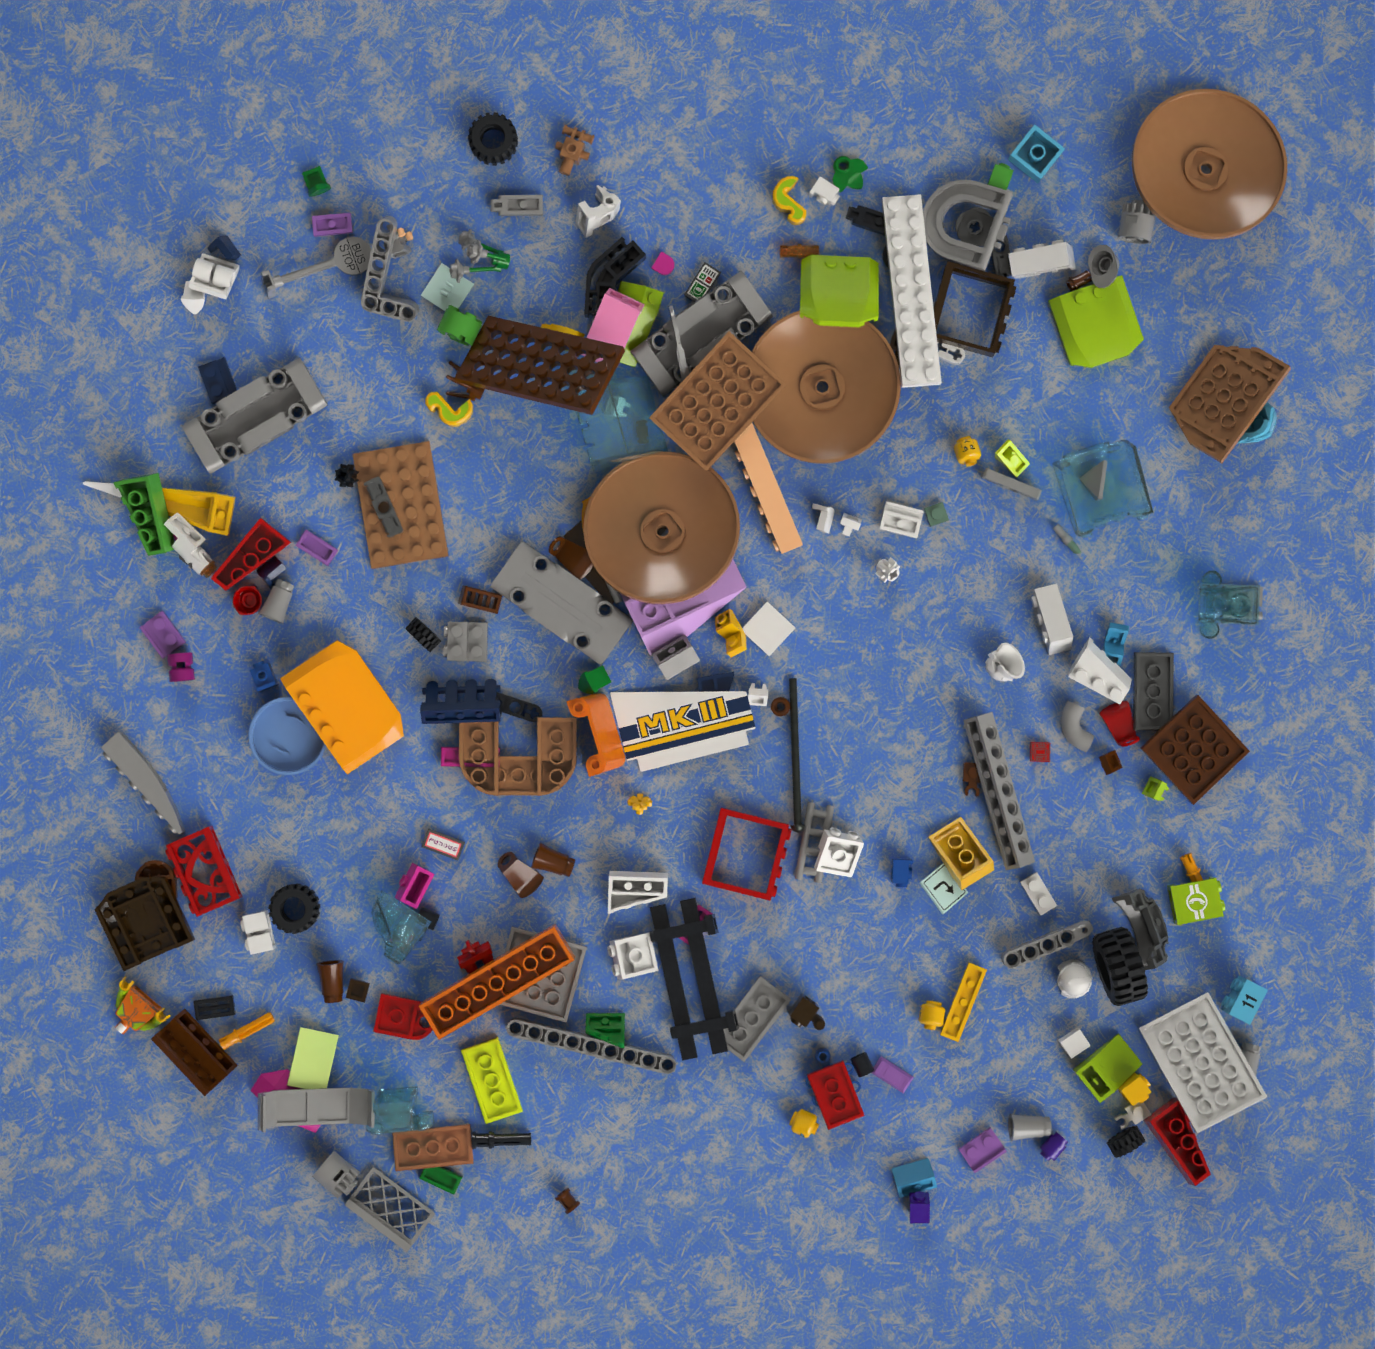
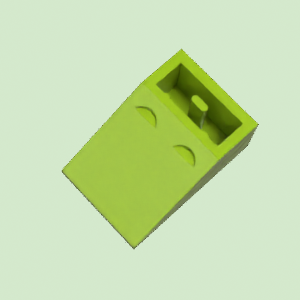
M1118 1033L1073 1068V1071L1095 1099L1101 1103L1113 1094L1143 1064Z

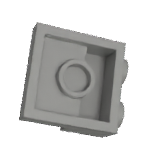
M448 622V626H444V637H447V645L443 647V656L447 657V661L487 662L488 623Z

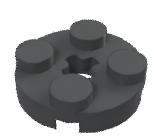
M978 207L970 208L966 212L964 211L956 221L955 228L959 239L969 244L984 247L993 218L989 212ZM979 223L980 230L973 233V229L970 226Z

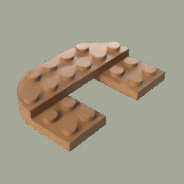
M538 717L537 756H499V722L459 723V762L462 773L471 785L488 795L543 796L553 793L568 782L576 767L577 718ZM465 763H494V767H465Z

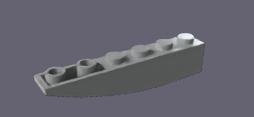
M117 732L101 747L104 751L102 754L108 761H113L117 765L115 768L122 776L126 775L130 779L128 783L135 790L139 789L143 794L141 796L148 805L152 804L156 808L155 813L161 819H166L169 823L167 826L174 834H183L185 828L180 814L161 777L123 732Z

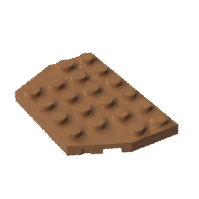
M1214 345L1172 402L1169 409L1189 444L1222 464L1289 373L1291 367L1258 347H1251L1250 349L1239 348L1238 346L1225 347L1224 345Z

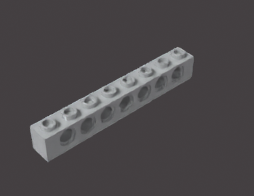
M993 712L963 720L1005 869L1011 870L1035 862Z

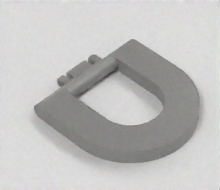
M956 180L943 185L931 195L923 210L927 243L936 254L944 259L985 271L993 248L1001 249L1002 244L996 241L1003 242L1008 230V226L1003 225V223L1010 224L1011 219L1005 217L1013 193L973 180ZM968 202L996 210L984 247L953 239L946 234L943 221L945 214L952 206Z

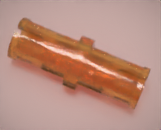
M797 243V245H780V258L797 257V259H801V257L819 255V245H801V243Z

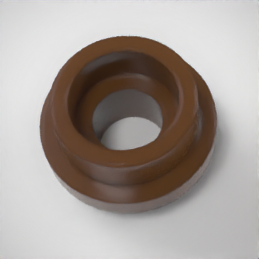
M784 697L775 698L771 703V710L776 716H785L790 711V703ZM779 703L784 705L783 710L778 709Z

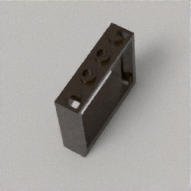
M947 261L933 308L936 331L952 274L1003 287L1005 291L989 348L936 333L937 342L993 358L995 352L999 353L1002 344L999 338L1000 334L1004 335L1007 323H1004L1005 315L1009 316L1012 305L1009 304L1010 297L1014 298L1016 286H1013L1015 279Z

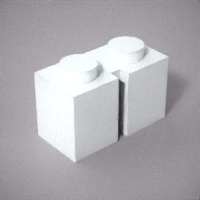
M268 910L242 916L243 920L240 921L241 929L247 934L245 947L247 951H250V955L276 949Z

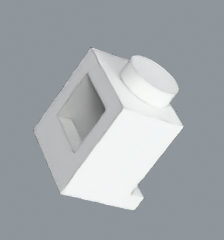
M819 177L811 189L809 197L816 196V200L823 205L827 203L834 206L840 198V195H838L839 188L824 178Z

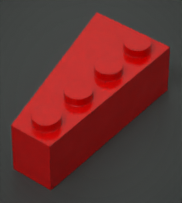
M260 518L211 579L227 591L292 542L264 519Z
M1173 1097L1153 1112L1151 1116L1144 1119L1146 1125L1188 1184L1197 1186L1211 1175L1203 1153L1198 1146L1195 1133H1193L1190 1126V1121L1176 1097Z

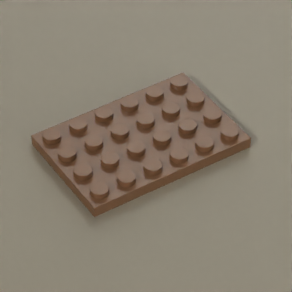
M728 331L649 419L707 472L787 384Z
M430 441L353 454L355 471H359L357 474V479L359 480L357 484L371 569L449 557ZM375 477L381 478L404 529L403 533L397 534L392 538L386 536L389 533H386L381 520H379L372 504L374 500L371 499L366 488L367 486H364L366 481ZM387 502L380 503L379 511L386 513L389 510V504Z

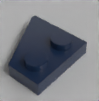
M734 672L698 677L699 692L729 691Z

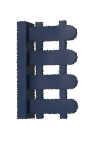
M470 679L466 681L465 686L458 687V683L455 680H449L446 683V687H438L436 681H429L426 688H422L423 695H426V702H422L420 705L422 724L500 722V700H497V692H501V687L497 685L494 679L486 680L485 686H477V682ZM458 693H465V701H457ZM477 693H484V700L477 701ZM438 694H445V702H438Z

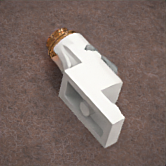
M177 512L164 523L170 532L178 538L171 547L179 554L180 560L189 565L198 575H204L208 578L218 567L210 555L200 547L206 539Z

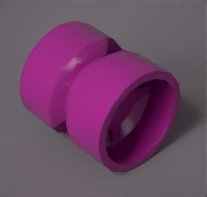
M192 652L167 655V663L171 667V670L168 671L169 682L195 680L194 669L191 668L193 664ZM185 662V668H177L176 663Z

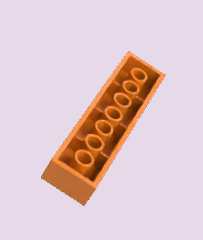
M553 924L420 1003L419 1008L438 1040L573 962L575 955L557 925Z

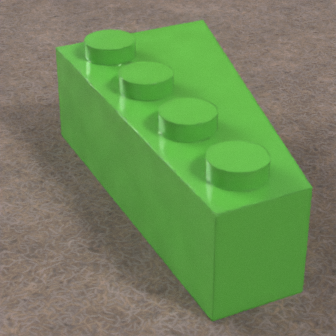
M159 473L113 482L116 489L118 488L122 495L121 500L123 504H126L131 514L129 517L132 523L134 522L138 529V536L147 555L162 554L174 550L171 547L174 544L173 533L164 525L169 516Z

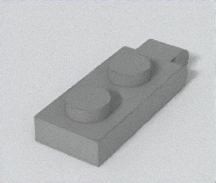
M499 195L498 199L490 200L491 212H498V216H542L543 195Z

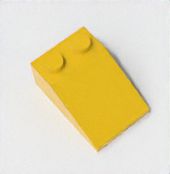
M959 817L928 837L948 872L961 890L994 871V861L962 817Z

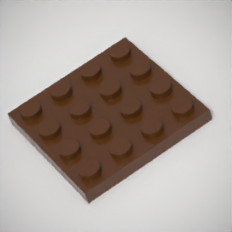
M1197 694L1140 748L1193 805L1250 752Z

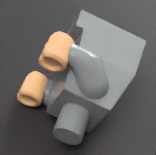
M390 224L387 225V230H391ZM403 228L397 229L391 258L396 259L412 252L411 248L406 245L407 241L413 240L412 232L405 233ZM384 241V247L387 249V244Z

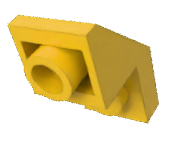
M728 609L715 617L716 632L726 640L727 655L732 658L747 649L746 634L734 612Z

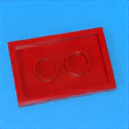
M843 1060L807 1074L828 1130L865 1116Z

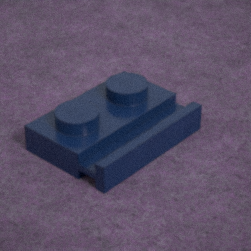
M225 357L198 366L212 404L237 391Z

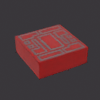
M1030 742V761L1050 762V742Z

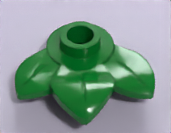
M838 157L833 164L835 174L832 180L834 186L839 188L840 193L847 186L852 189H862L863 178L861 173L868 169L866 163L858 158ZM841 163L846 164V169H840L839 165Z

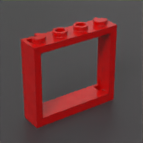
M721 807L702 884L771 901V897L776 896L778 887L774 885L775 880L780 878L782 867L779 866L780 860L785 859L786 856L785 840L790 839L792 829H789V824ZM727 815L782 829L766 893L711 880Z

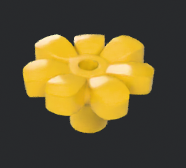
M637 794V797H629L627 804L632 806L633 810H636V814L641 815L643 810H647V807L652 806V800L647 796L643 797V794Z

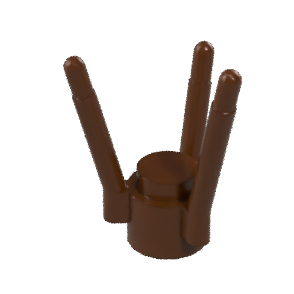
M449 361V365L458 371L460 367ZM446 376L447 379L466 387V392L469 393L468 395L447 391L446 395L466 398L472 401L481 399L485 389L458 383L454 377Z

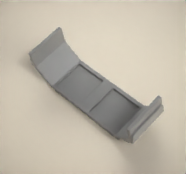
M343 1087L272 1090L258 1093V1130L266 1132L267 1128L276 1126L360 1124L374 1128L375 1091L373 1089Z

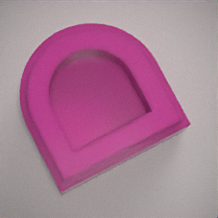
M661 252L651 269L661 275H669L674 270V261L670 256Z

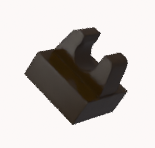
M351 978L346 998L365 1003L370 983Z

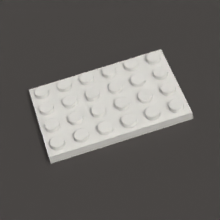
M1208 992L1139 1028L1197 1134L1267 1098L1266 1093Z

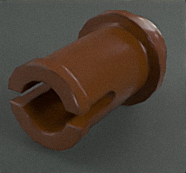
M1085 270L1075 277L1070 276L1066 281L1068 289L1075 291L1079 287L1092 282L1090 272Z

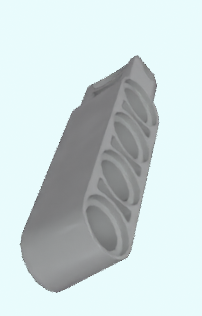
M1080 921L1068 927L1057 929L1004 951L1001 960L1008 968H1017L1069 947L1074 942L1088 937L1094 930L1090 921ZM1064 932H1069L1070 939L1067 942L1061 941V935ZM1046 939L1052 941V946L1049 949L1043 948V942ZM1031 946L1034 949V953L1032 956L1027 957L1024 951L1027 947ZM1009 954H1015L1016 960L1012 964H1008L1006 961Z

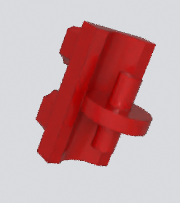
M470 940L465 941L467 947L462 949V955L457 957L460 968H464L468 974L478 969L475 963L481 959L484 965L494 960L489 941L480 945L479 941L472 944Z

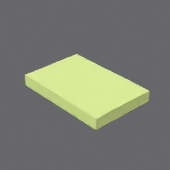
M300 1027L287 1086L301 1089L327 1088L339 1035Z

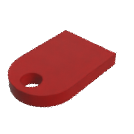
M381 993L373 1032L411 1040H420L428 1036L432 1028L431 1026L422 1027L420 1024V1019L425 1017L419 1008L420 1003L423 1001Z

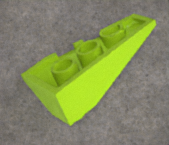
M620 281L617 292L645 304L637 318L626 344L625 352L619 362L635 368L637 361L630 351L648 338L658 314L664 292L647 286Z

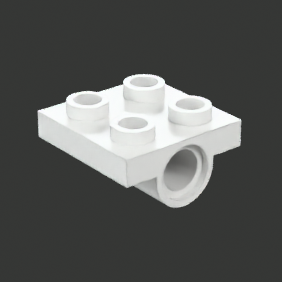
M202 253L201 257L197 258L194 264L189 288L227 299L239 272L240 265Z

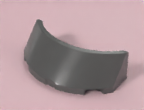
M1136 889L1113 897V902L1123 910L1131 923L1144 969H1155L1167 962L1168 955L1165 952V945L1169 944L1167 928L1162 913L1153 898L1148 899L1145 896V891L1142 889Z

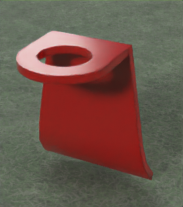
M1122 701L1121 704H1111L1100 711V716L1119 746H1130L1140 740L1135 730H1133L1134 722L1128 701Z

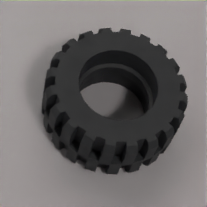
M1119 927L1096 934L1092 941L1094 958L1103 988L1110 1002L1113 1005L1121 1006L1144 999L1148 994L1147 977L1138 947L1130 931L1127 928Z

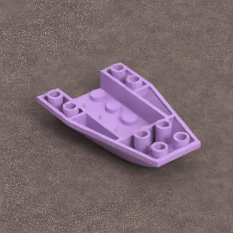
M732 560L725 573L715 584L703 593L685 601L671 604H650L633 600L622 594L621 596L651 655L683 635L688 637L747 587L734 560Z

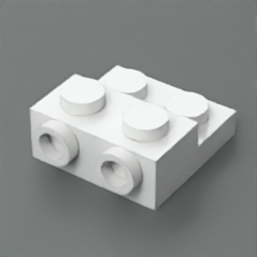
M833 827L830 830L824 829L818 845L820 852L814 866L815 870L852 877L864 845L859 834L854 831H848V834L841 833L839 829Z
M650 932L609 941L610 946L607 947L609 956L613 957L614 965L611 966L613 975L617 976V979L623 980L658 971Z

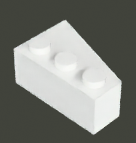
M1053 584L1034 589L1031 601L1033 607L1037 609L1038 614L1036 617L1039 626L1042 628V638L1046 644L1048 655L1071 650L1073 634L1058 585Z
M1089 637L1072 664L1068 677L1121 704L1130 690L1132 679L1116 663H1113L1106 656V653L1100 650Z
M609 871L608 914L642 903L645 904L666 898L668 873Z

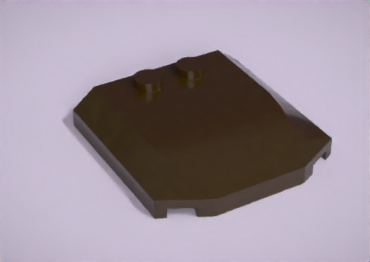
M141 877L108 892L101 903L94 909L123 972L144 961L195 940L166 877Z

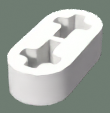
M944 343L941 344V348L945 349L946 352L940 350L938 352L939 359L955 365L963 361L965 351L962 348ZM958 350L961 358L954 360L953 355L949 354L948 351L955 353Z

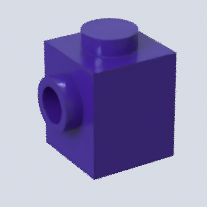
M909 1192L910 1224L930 1223L929 1192Z

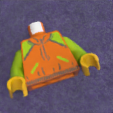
M125 976L119 982L120 988L116 997L115 1007L117 1011L115 1014L121 1020L115 1028L121 1034H125L130 1027L134 1031L139 1029L147 1031L157 1028L162 1022L170 1018V1014L168 1016L163 1014L165 1008L158 1005L137 985L132 986L134 984L133 980L127 983Z

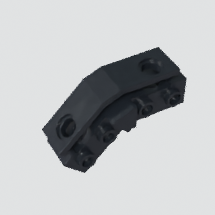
M621 237L591 264L586 277L585 318H589V315L595 318L607 290L611 288L616 291V285L646 259V254L634 240L626 245L625 239ZM623 248L625 249L620 255H618L614 260H612V258L615 256L614 254L617 251L620 252ZM607 260L608 263L604 265V269L596 282V290H591V280L597 268ZM593 295L597 296L596 310H592Z

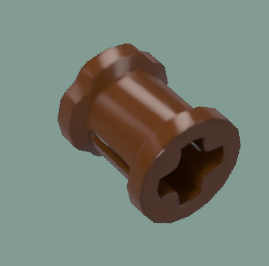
M566 1188L555 1197L556 1201H559L565 1208L566 1214L580 1205V1202L576 1201L571 1195L569 1188Z

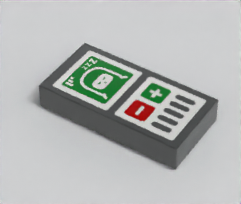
M704 262L684 296L695 302L709 293L721 272Z

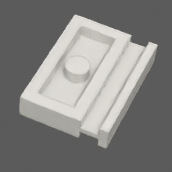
M886 501L879 529L917 539L924 511Z

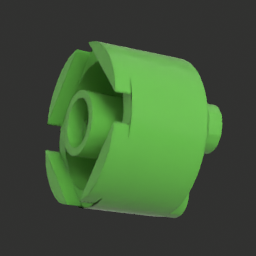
M449 305L438 325L437 331L442 335L448 333L447 335L450 339L458 343L472 346L480 331L482 321L476 319V316L469 312L463 314L459 312L458 308Z

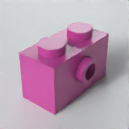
M412 863L407 874H404L400 879V887L394 898L417 909L435 874Z

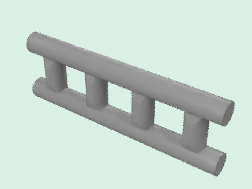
M808 802L804 820L805 829L802 832L795 879L802 880L803 874L815 876L814 882L822 883L823 872L816 871L815 868L805 867L806 855L818 857L820 849L808 847L809 837L821 838L824 829L830 830L834 806L827 805L826 811L814 809L815 803ZM813 817L825 818L823 830L811 828Z

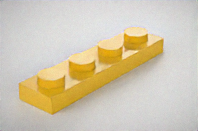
M968 962L941 1029V1036L959 1042L987 969Z

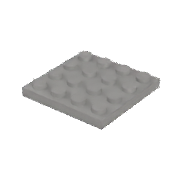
M512 926L505 953L538 933ZM566 941L575 955L573 962L499 1005L567 1023L587 946Z

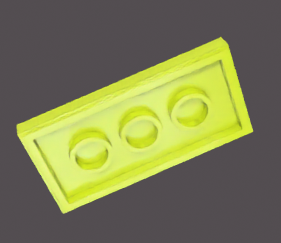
M496 1037L461 1049L485 1123L488 1124L523 1112L499 1038Z

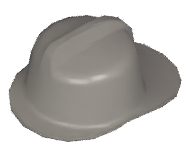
M1099 245L1091 251L1088 257V267L1095 286L1098 288L1110 286L1117 277L1120 265L1119 259L1111 247Z

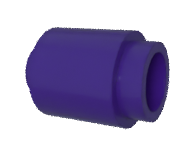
M1057 1132L1054 1135L1051 1134L1040 1147L1042 1150L1040 1154L1048 1161L1050 1159L1055 1161L1065 1150V1145L1068 1141Z

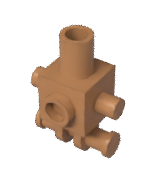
M564 125L562 134H567L571 137L566 136L564 143L557 141L555 149L561 151L560 159H563L559 173L570 176L573 165H579L581 158L588 161L590 153L584 151L585 143L583 141L589 142L592 145L595 135L587 134L585 130L580 132L577 127L573 129Z

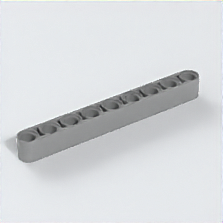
M512 1018L506 1027L507 1033L510 1036L664 1074H670L676 1069V1060L672 1055L625 1044V1048H620L588 1034L522 1018ZM517 1022L520 1024L521 1030L514 1032L511 1030L510 1025ZM532 1027L538 1028L540 1035L537 1037L531 1036L529 1029ZM556 1032L559 1035V1039L551 1041L548 1034ZM574 1036L578 1039V1044L571 1046L568 1044L567 1039ZM594 1041L597 1044V1048L593 1051L588 1050L586 1043ZM609 1045L614 1046L616 1053L608 1055L605 1052V1048ZM627 1050H632L635 1053V1057L628 1060L625 1058L624 1053ZM651 1055L654 1058V1062L646 1064L643 1061V1057ZM666 1059L673 1062V1066L669 1069L662 1066V1062Z

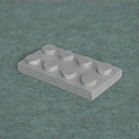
M759 976L734 1009L739 1029L733 1032H729L728 1028L724 1029L728 1050L745 1062L789 1004L791 998Z

